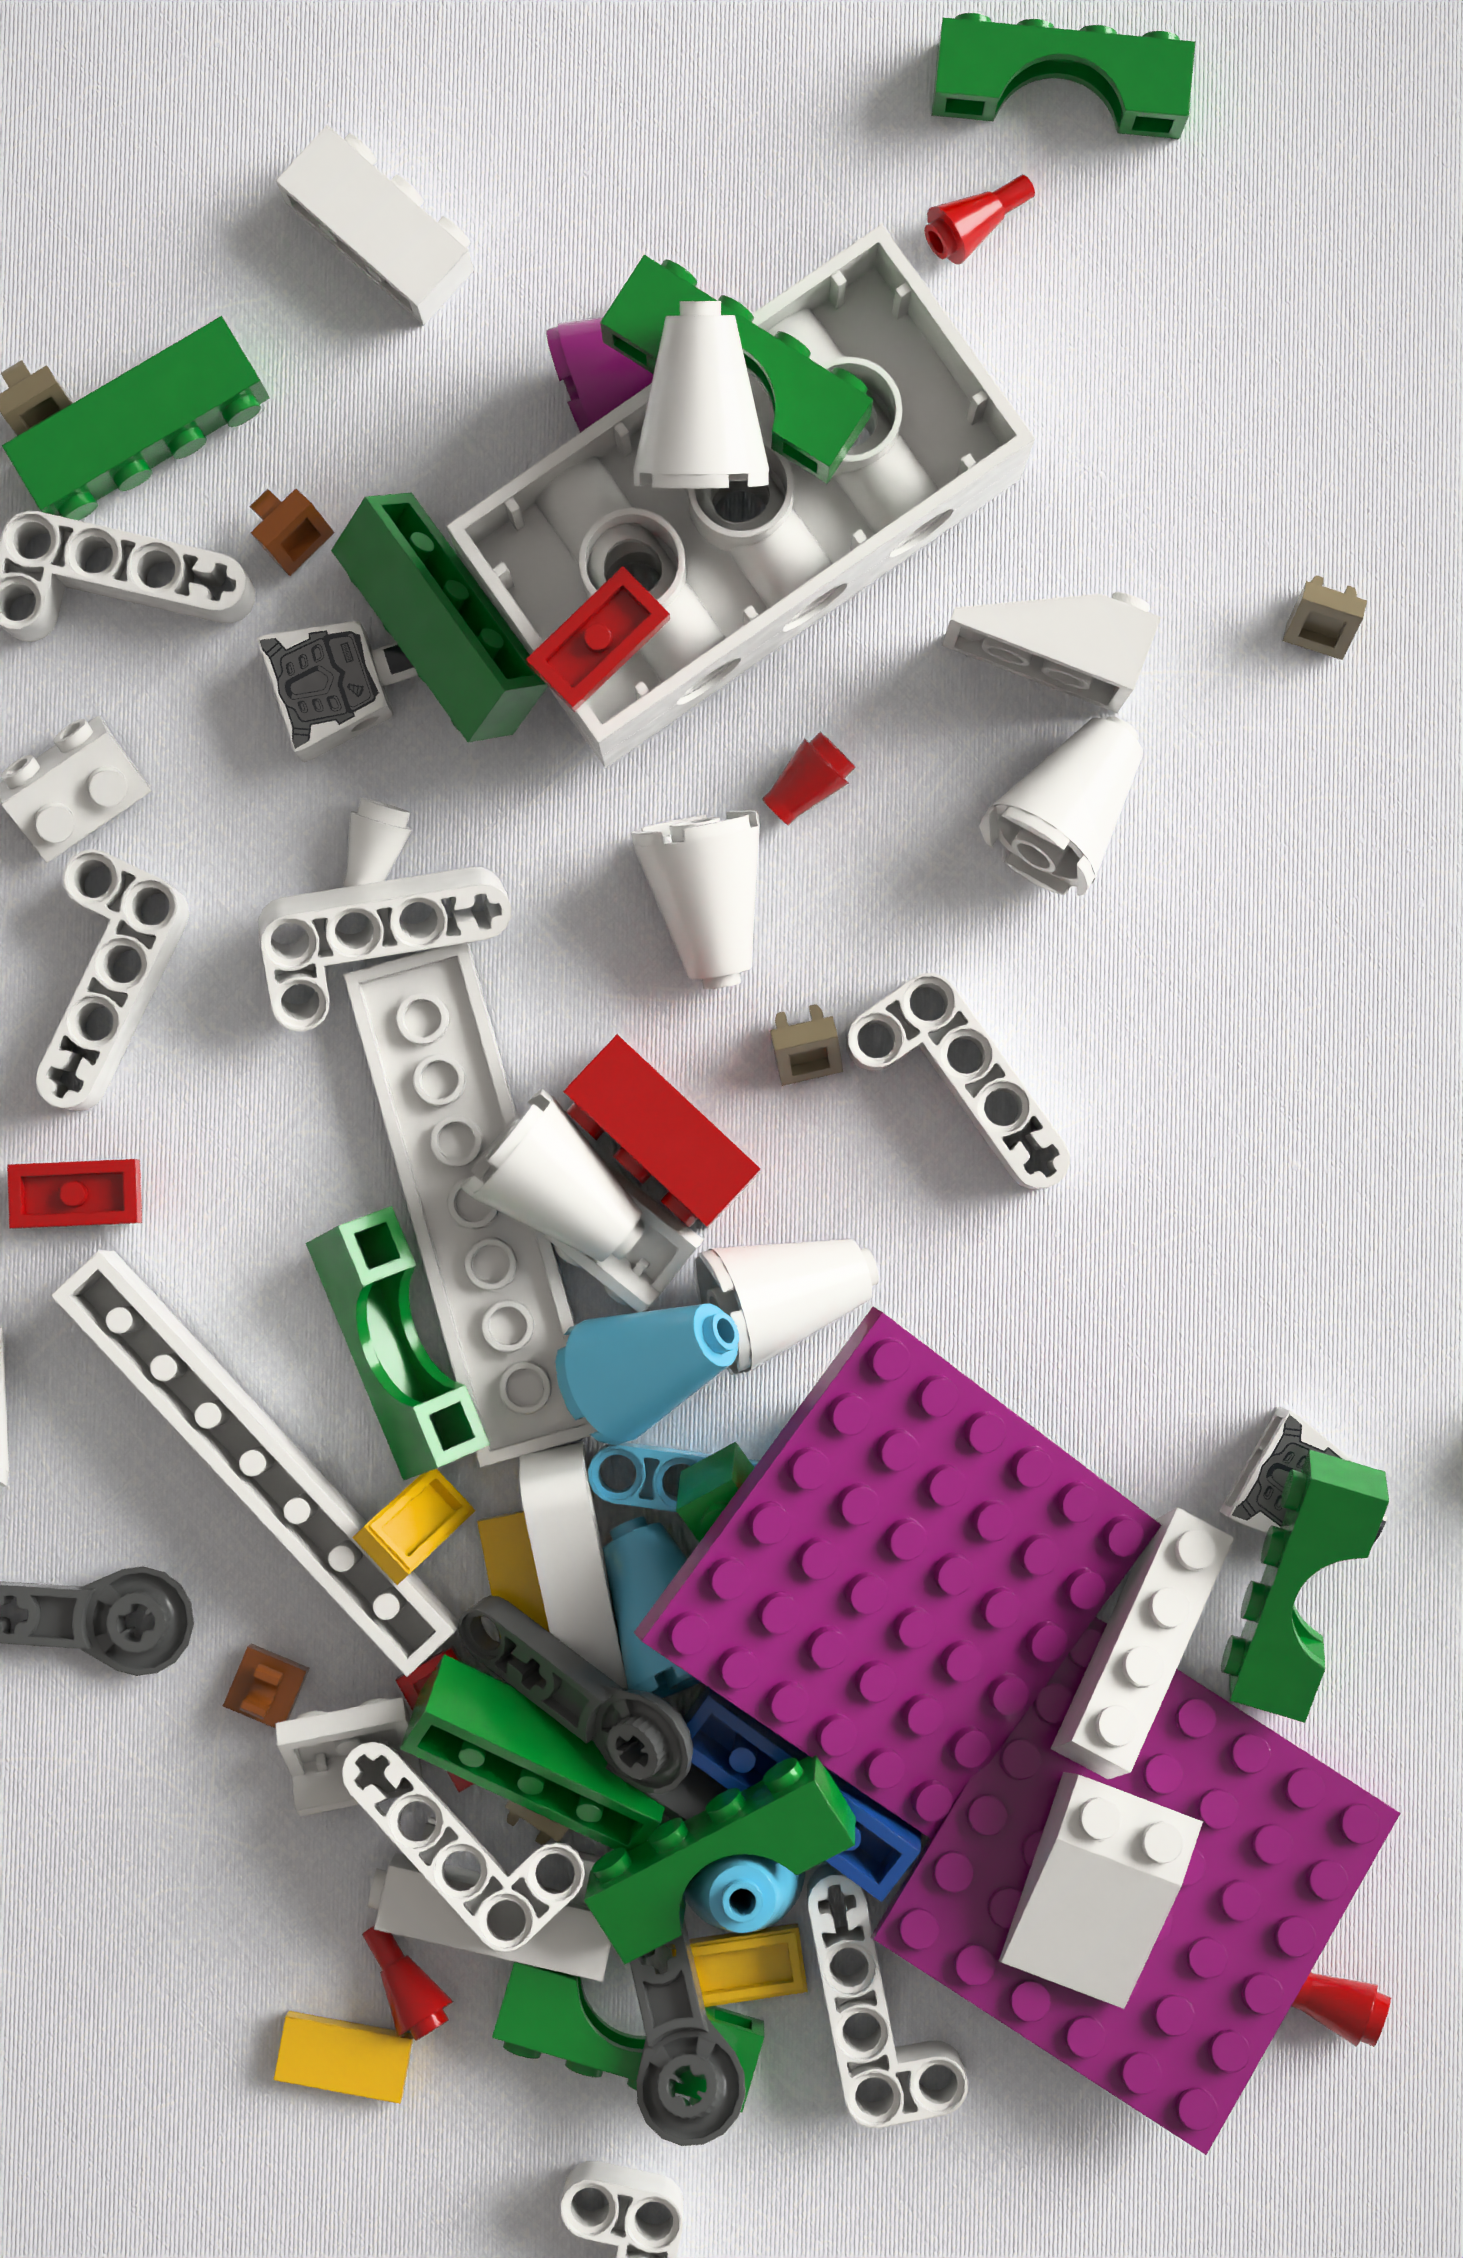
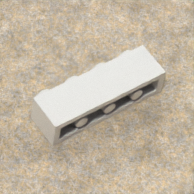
M1178 1507L1156 1519L1162 1526L1136 1560L1051 1747L1057 1753L1106 1779H1112L1132 1771L1234 1541V1537Z

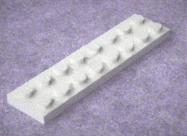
M469 943L438 947L343 974L456 1382L466 1385L490 1442L489 1446L476 1451L480 1467L590 1437V1434L597 1432V1430L585 1417L578 1420L573 1418L566 1407L558 1386L555 1363L557 1350L566 1346L569 1335L564 1334L570 1327L575 1325L553 1243L546 1239L542 1232L470 1197L460 1187L463 1181L474 1176L471 1169L512 1118L515 1115L517 1116Z

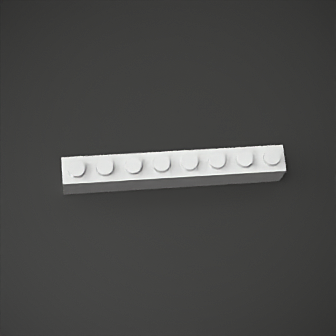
M97 1251L51 1294L54 1300L406 1677L457 1630L458 1618L414 1571L396 1585L352 1537L368 1522L115 1251Z

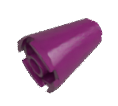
M602 318L559 323L558 326L546 330L548 346L559 381L564 380L571 399L567 403L580 433L650 385L654 375L603 343L600 325Z

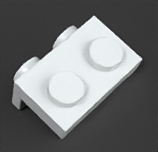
M101 716L95 717L88 723L85 719H79L69 724L54 738L56 745L37 758L27 755L18 759L1 775L3 780L0 782L1 805L46 863L151 792L148 783L111 735L107 724Z
M603 1160L642 1211L637 1225L644 1232L637 1243L621 1260L611 1254L606 1260L600 1262L546 1234L544 1236L554 1244L555 1251L563 1260L573 1266L584 1268L604 1284L605 1291L614 1301L622 1306L632 1307L637 1312H646L694 1253L703 1239Z
M403 1697L392 1700L385 1698L370 1699L357 1707L328 1713L323 1711L306 1712L296 1719L276 1723L277 1747L292 1776L294 1807L298 1815L306 1816L360 1805L345 1787L342 1769L344 1761L351 1750L364 1743L377 1742L391 1746L400 1753L423 1779L421 1759L400 1749L411 1718ZM366 1756L360 1762L365 1773L359 1782L364 1788L370 1784H377L390 1798L400 1797L414 1789L407 1779H405L400 1789H395L385 1778L383 1772L390 1765L387 1758L383 1757L378 1761H374Z

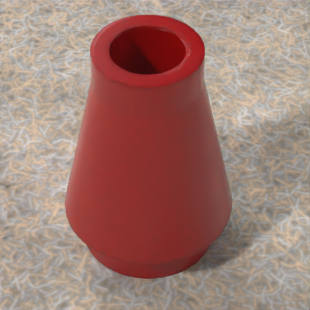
M820 731L810 742L804 738L772 789L762 800L789 826L798 816L849 784L845 778L856 767Z
M1310 1972L1291 2007L1303 2011L1356 2047L1359 2042L1375 2047L1387 2018L1391 1997L1377 1992V1984Z

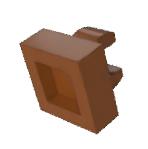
M267 489L249 506L263 520L251 534L274 562L289 576L335 533L314 505L297 489L291 492L282 502Z
M251 1643L245 1651L223 1707L276 1729V1723L288 1721L310 1668Z

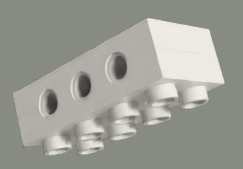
M883 224L877 226L752 313L754 316L752 323L773 336L778 331L793 336L811 352L809 359L831 372L834 367H839L855 375L866 385L868 389L866 395L873 398L871 416L865 425L870 437L865 442L850 448L828 484L771 449L774 423L772 405L762 385L748 372L769 466L768 485L748 487V481H729V488H652V483L634 486L633 470L651 389L650 384L446 526L458 557L529 655L622 566L632 563L645 564L655 569L661 576L658 584L649 593L670 613V620L575 712L548 686L605 768L1021 479L1035 437ZM747 491L758 496L764 502L766 509L749 521L735 523L722 518L714 507L723 496L730 492Z

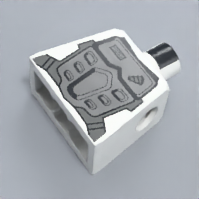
M345 622L257 637L294 752L303 762L313 760L391 718L393 711L384 686L418 676L416 669L396 642L372 650L367 633L360 622Z
M1278 1407L1219 1511L1240 1524L1267 1533L1271 1525L1281 1527L1287 1509L1281 1507V1499L1287 1477L1292 1469L1301 1472L1309 1449L1351 1462L1354 1461L1300 1416L1290 1410ZM1384 1515L1374 1543L1380 1536L1387 1520L1386 1515Z

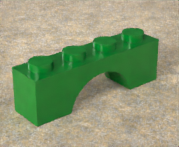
M963 13L955 18L943 17L938 41L931 116L994 121L1003 104L1018 89L1038 80L1056 78L1079 83L1094 92L1108 108L1118 134L1180 139L1189 117L1196 41L1180 40L1176 34L1166 31H1152L1145 33L1143 36L1117 34L1113 28L1103 25H1089L1080 30L1054 28L1052 23L1041 19H1026L1017 24L992 22L989 17L978 13Z
M643 255L600 322L603 343L654 374L665 317L680 315L679 301L717 300L695 287L698 283L696 278L679 264L665 259L660 265L648 256ZM721 295L718 301H721V315H735L747 372L762 385L772 405L774 423L771 449L828 484L870 419L873 398L866 395L868 390L866 385L855 375L842 368L834 367L831 372L809 359L811 352L799 340L782 331H778L775 336L771 335L752 323L754 316L746 307L728 296Z
M389 1206L338 1225L307 1242L308 1251L403 1481L437 1469L489 1446L490 1442L466 1385L450 1379L434 1364L417 1334L409 1301L410 1280L416 1263L393 1207Z
M1310 1449L1301 1472L1293 1469L1290 1471L1281 1499V1507L1287 1509L1280 1528L1273 1525L1270 1526L1262 1548L1261 1563L1267 1566L1261 1582L1251 1580L1244 1595L1241 1618L1246 1619L1245 1626L1240 1637L1234 1635L1229 1637L1224 1650L1221 1672L1229 1674L1230 1701L1300 1722H1306L1326 1669L1323 1636L1302 1619L1294 1602L1305 1582L1322 1568L1339 1561L1368 1558L1389 1504L1385 1471Z
M817 1755L813 1757L808 1756L800 1761L796 1758H788L770 1768L763 1776L762 1781L743 1791H740L739 1788H731L720 1793L707 1804L705 1811L690 1819L683 1821L682 1818H674L663 1823L650 1834L648 1841L631 1850L626 1851L625 1848L621 1847L603 1855L595 1862L590 1871L584 1901L625 1965L682 1935L686 1909L684 1891L691 1879L706 1865L727 1856L747 1854L771 1859L786 1867L795 1875H799L855 1846L856 1816Z
M514 1962L492 2038L504 2041L503 2048L521 2057L538 2059L541 2053L565 2059V2066L568 2069L584 2076L601 2077L603 2071L628 2078L627 2085L637 2091L636 2080L646 2036L627 2034L604 2022L589 2004L580 1976ZM717 2006L705 2007L707 2018L735 2051L745 2074V2099L740 2111L742 2113L765 2037L764 2021ZM688 2070L680 2076L684 2084L676 2082L675 2093L690 2097L689 2103L693 2106L702 2099L697 2092L705 2093L707 2083L706 2079H699L692 2074L691 2070Z

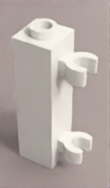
M429 1816L428 1823L424 1827L422 1840L430 1837L435 1830L436 1818ZM579 1851L585 1868L581 1889L525 1945L513 1951L502 1952L486 1945L404 1854L395 1853L388 1865L387 1871L376 1869L367 1907L378 1910L374 1930L603 1982L611 1942L584 1901L590 1871L595 1862L602 1856ZM447 1864L444 1867L445 1877L449 1884L462 1890L475 1886L481 1874L478 1871ZM543 1887V1888H545L547 1891H551V1892H560V1891H561V1890H557V1889H552V1888H548V1887ZM508 1900L499 1901L494 1904L488 1916L489 1926L493 1933L506 1939L519 1935L524 1930L526 1923L525 1913L522 1908L515 1902Z

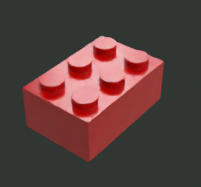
M618 1034L563 1091L574 1102L565 1112L596 1141L604 1132L611 1136L621 1146L613 1157L642 1184L651 1175L669 1192L660 1201L689 1228L698 1219L708 1228L760 1173L761 1168Z

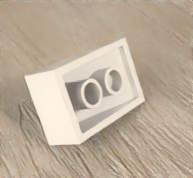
M1121 592L1113 593L1112 598L1103 594L955 607L942 646L1118 713L1135 688L1162 617L1148 612L1150 606L1142 599Z
M1063 1772L999 1961L1124 2009L1182 1886L1203 1821L1082 1775Z

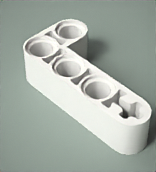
M24 511L16 514L7 522L0 541V626L21 641L35 642L45 638L53 631L58 620L65 587L219 623H234L244 619L251 612L255 603V589L251 579L235 559L221 553L39 511ZM38 534H49L51 536V545L48 551L37 559H27L25 557V547L28 541ZM100 548H110L113 550V559L107 569L100 573H88L86 571V561L94 550ZM161 562L173 563L175 565V574L167 585L160 588H151L147 585V575L153 566ZM194 573L203 584L221 587L225 582V578L228 577L235 589L233 592H222L220 600L217 601L207 587L194 583ZM25 594L35 595L36 606L33 613L21 621H12L10 618V608L13 602Z
M94 849L81 851L69 860L63 873L64 888L69 897L75 902L109 919L110 922L38 1067L36 1075L37 1090L42 1098L52 1106L72 1111L88 1110L97 1105L104 1096L184 932L189 918L188 903L183 894L156 876L112 855ZM97 867H108L112 876L110 888L100 897H88L84 885L87 875ZM154 894H166L170 905L168 915L162 922L156 925H146L141 914L143 903ZM135 950L141 957L142 966L140 973L132 981L120 983L114 975L115 961L125 951ZM107 1007L113 1015L112 1030L107 1037L93 1041L86 1030L87 1018L92 1011ZM76 1044L80 1048L100 1053L97 1061L84 1058L83 1055L72 1052L74 1045ZM64 1071L76 1072L75 1076L84 1081L79 1092L67 1091L68 1087L60 1082Z
M469 867L287 896L271 901L262 909L258 918V933L271 1007L276 1020L283 1027L292 1031H308L316 1028L325 1020L329 1011L330 999L324 966L487 940L498 936L506 929L511 919V905L500 879L492 871L483 867ZM486 894L487 899L484 900L483 904L484 910L473 912L471 907L474 906V896ZM450 898L452 903L450 908L454 917H447L441 899ZM423 902L432 907L429 917L421 923L408 924L400 920L403 909L409 904ZM349 913H361L369 918L366 927L356 934H344L335 927L338 920ZM285 923H295L306 930L298 942L290 945L280 944L271 936L277 927ZM296 984H305L315 990L313 997L302 1004H291L282 998L284 992Z
M935 973L918 975L866 1010L852 1023L846 1036V1051L850 1059L859 1068L867 1071H881L888 1068L919 1046L1011 1178L1020 1186L1030 1190L1045 1189L1059 1183L1064 1178L1070 1165V1153L1065 1142L955 987L945 977ZM920 988L936 990L944 1001L942 1016L934 1021H924L916 1017L910 1008V997L914 991ZM869 1024H878L885 1027L892 1036L893 1047L891 1052L882 1058L866 1056L859 1048L858 1033ZM966 1039L978 1047L981 1053V1062L975 1072L962 1074L950 1066L947 1059V1050L951 1042ZM1003 1091L1009 1093L1015 1099L1018 1113L1015 1120L1009 1126H998L987 1118L984 1111V1103L990 1093ZM1031 1121L1036 1131L1025 1135V1137L1035 1150L1047 1147L1051 1151L1053 1157L1046 1163L1050 1173L1046 1177L1040 1171L1028 1174L1023 1164L1029 1160L1030 1156L1021 1141L1013 1143L1008 1149L1002 1138L1021 1131Z
M581 1441L520 1456L519 1472L521 1499L549 1631L619 1686L628 1689L604 1553L594 1509V1492L589 1483V1461L585 1444Z
M370 1742L354 1748L346 1757L342 1776L343 1783L351 1796L476 1935L490 1948L507 1952L517 1950L525 1945L581 1889L585 1876L584 1861L578 1851L568 1844L559 1842L545 1844L509 1875L398 1751L386 1744ZM366 1756L374 1761H378L383 1757L387 1758L390 1765L386 1767L383 1773L395 1789H400L405 1779L414 1787L412 1791L405 1793L395 1800L389 1808L387 1815L379 1807V1803L390 1798L387 1793L377 1784H370L364 1788L359 1782L365 1773L360 1762ZM417 1801L430 1806L436 1816L435 1830L430 1837L421 1841L413 1840L406 1836L400 1823L402 1812L406 1806ZM454 1852H470L479 1861L481 1874L475 1886L462 1890L453 1887L447 1881L444 1867L446 1860ZM549 1854L564 1855L574 1866V1880L564 1891H547L537 1879L536 1871L538 1864L542 1858ZM505 1900L518 1904L524 1911L526 1919L524 1930L516 1937L508 1939L493 1933L488 1921L492 1906L499 1901Z
M829 1863L819 1867L811 1875L807 1884V1903L845 2103L850 2115L858 2124L868 2128H883L944 2116L956 2111L963 2104L968 2093V2080L959 2053L951 2045L942 2041H925L899 2047L894 2046L875 1943L870 1938L873 1933L864 1889ZM832 1885H840L843 1895H848L844 1898L848 1926H841L836 1929L832 1906L829 1901L825 1900L828 1898L827 1887ZM845 1948L859 1950L866 1957L864 1967L852 1975L840 1974L830 1964L833 1956ZM856 2013L870 2014L879 2022L876 2031L864 2039L849 2036L844 2031L843 2026L846 2020ZM933 2065H943L954 2072L952 2081L940 2090H930L919 2082L922 2073ZM868 2078L883 2079L891 2086L888 2095L878 2102L862 2100L856 2094V2090Z
M586 2161L576 2165L566 2178L561 2199V2217L564 2225L572 2234L583 2239L615 2245L614 2258H676L683 2226L684 2198L679 2186L672 2179L663 2175L601 2161ZM595 2188L607 2197L608 2203L599 2210L588 2211L576 2203L574 2195L582 2189ZM648 2202H659L664 2204L671 2211L672 2215L666 2222L661 2224H649L639 2217L637 2210Z

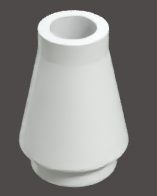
M361 798L358 811H351L347 871L343 886L350 887L386 880L412 829L406 827L410 816L409 811L382 802Z

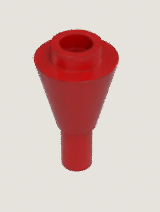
M1022 174L994 192L988 191L929 208L927 212L928 224L925 226L924 231L932 251L941 259L947 258L954 264H962L1004 219L1005 214L1035 196L1032 182L1027 176Z
M374 1926L362 1933L383 1970L380 1972L397 2036L399 2037L410 2031L415 2041L449 2021L443 2009L454 2001L408 1955L404 1956L392 1933L374 1930Z

